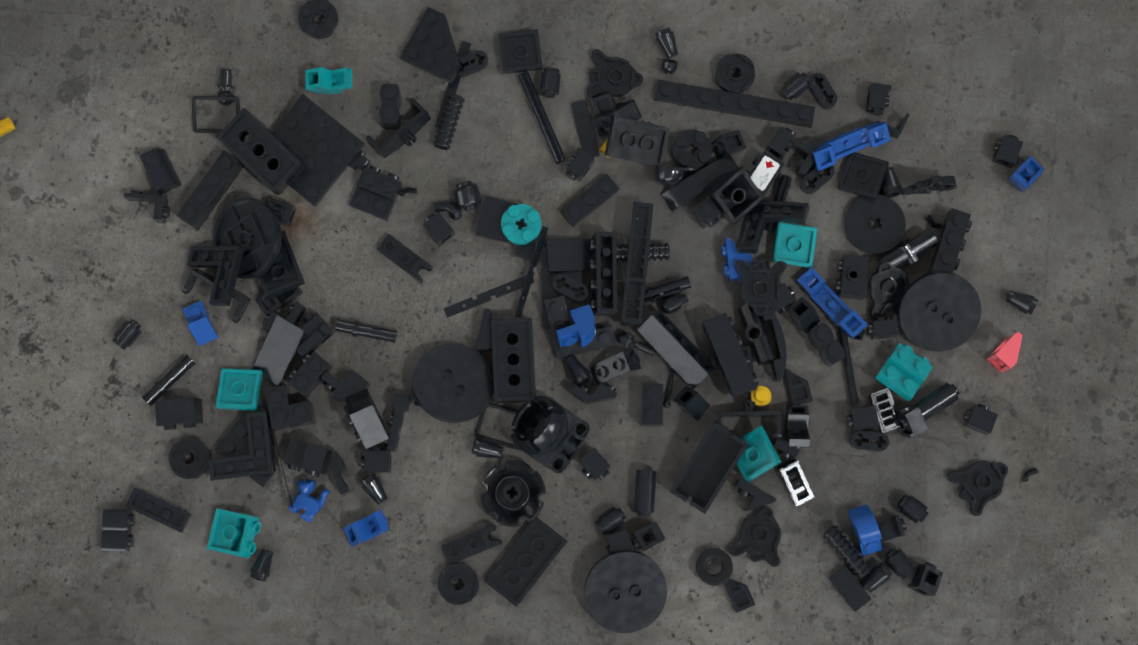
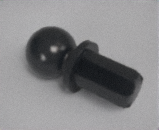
M223 68L220 70V85H218V88H222V91L218 93V96H233L230 92V89L234 88L232 86L231 69ZM218 100L221 105L227 106L233 100Z

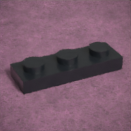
M606 174L564 207L560 213L572 227H575L616 194L620 188Z
M134 488L125 506L183 533L192 515L138 488Z

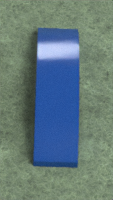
M880 122L856 128L819 146L812 152L817 170L820 171L837 164V159L865 147L875 148L891 141L887 123Z
M812 267L797 280L798 284L812 301L852 339L868 326L854 310L852 311L826 285V281Z

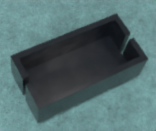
M715 419L670 490L672 494L685 502L691 496L692 499L689 504L706 514L750 442L736 432H733L731 435L729 433L730 429Z

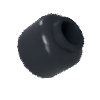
M471 180L457 184L453 190L456 205L459 208H465V211L476 209V204L482 200L478 185L472 183Z

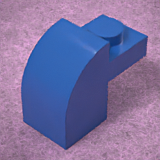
M589 304L570 311L573 325L556 330L560 347L571 346L577 341H580L581 346L584 347L593 340L596 327L594 315Z
M866 504L848 510L850 524L857 536L861 554L865 556L882 550L880 539H882L881 533L869 506Z
M379 510L364 519L349 524L343 529L350 546L353 547L387 532L389 527L387 518L383 515L382 510Z

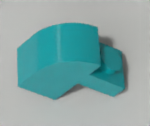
M318 67L305 70L306 90L318 94H341L343 90L352 89V69L346 67L331 71Z

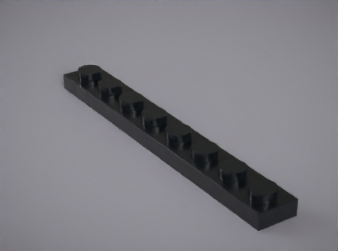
M658 80L654 100L808 128L812 127L815 107L664 80Z

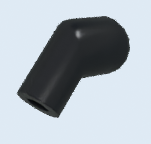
M454 202L434 203L435 213L447 211L451 214L453 220H458L462 217V209Z

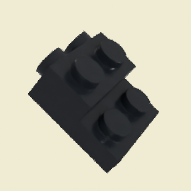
M364 167L349 205L352 208L388 221L403 186L402 182L399 181L400 178L392 173H388V176L381 174V170L377 167Z

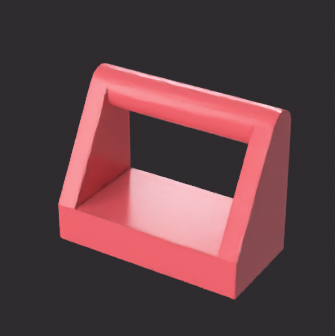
M1017 332L1006 338L986 359L1000 373L1011 369L1017 363L1022 334Z

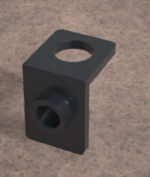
M907 113L904 116L898 130L887 125L890 137L897 139L900 136L910 114Z

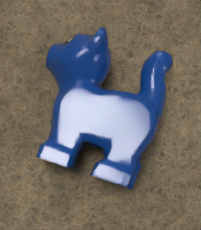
M305 479L298 481V493L293 502L294 508L289 505L288 509L296 514L302 508L305 513L299 517L311 523L315 514L323 507L330 491L329 489L323 490L318 499L310 496V493L315 488L316 481Z

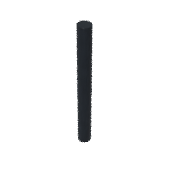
M838 327L840 344L845 351L843 362L851 405L859 404L848 336Z

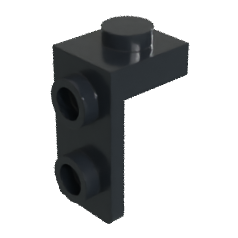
M136 190L124 193V198L128 201L155 203L153 219L157 223L166 224V218L170 216V206H168L169 200L162 193L151 192L150 195Z
M635 350L623 351L591 366L597 385L625 373L642 369L640 358L635 353Z

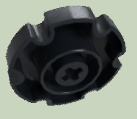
M509 460L505 462L504 468H499L498 465H495L484 476L482 485L486 486V491L480 493V501L488 516L497 515L496 522L507 527H519L523 519L532 522L541 513L545 504L540 501V497L546 494V487L538 471L534 473L529 472V464L522 461ZM515 489V491L518 493V496L515 495L514 498L511 499V496L508 494V492H512V490Z

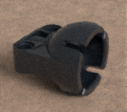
M539 395L535 397V401H527L517 411L511 425V430L513 431L511 439L520 450L555 473H561L567 468L589 433L590 426L586 421L579 418L553 398Z

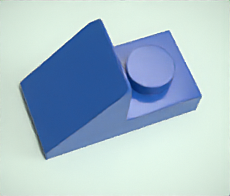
M1030 156L1008 179L1020 191L1024 192L1045 169Z
M202 301L183 308L189 323L188 328L199 346L218 338Z

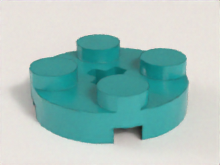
M526 204L512 205L503 214L501 228L509 242L516 245H526L535 240L540 234L542 227L540 215L533 207ZM520 220H524V223L527 224V227H523L522 230H519L518 225H516V222H520Z

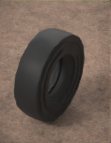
M710 548L699 555L696 561V572L704 583L718 586L730 579L733 572V563L725 551L719 548ZM713 559H717L722 563L721 572L715 575L707 571V564Z

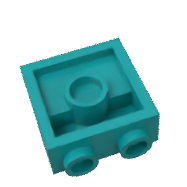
M899 343L875 379L909 402L920 385L925 381L933 366L930 365V361L926 357H919L913 353V349L909 345Z
M216 508L207 549L250 558V555L256 550V544L254 543L255 535L261 529L259 518Z

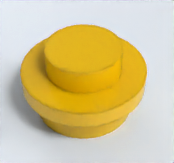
M758 386V389L751 393V400L756 402L755 405L766 406L771 401V392L767 387Z

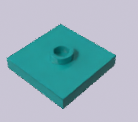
M777 222L771 262L784 261L787 265L811 268L818 228Z
M222 368L215 407L217 409L257 411L263 376L262 370Z
M762 426L743 436L750 442L737 462V466L747 483L781 463Z

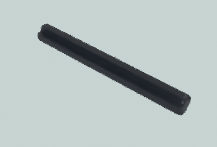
M528 72L521 73L519 80L556 164L565 161L564 153Z

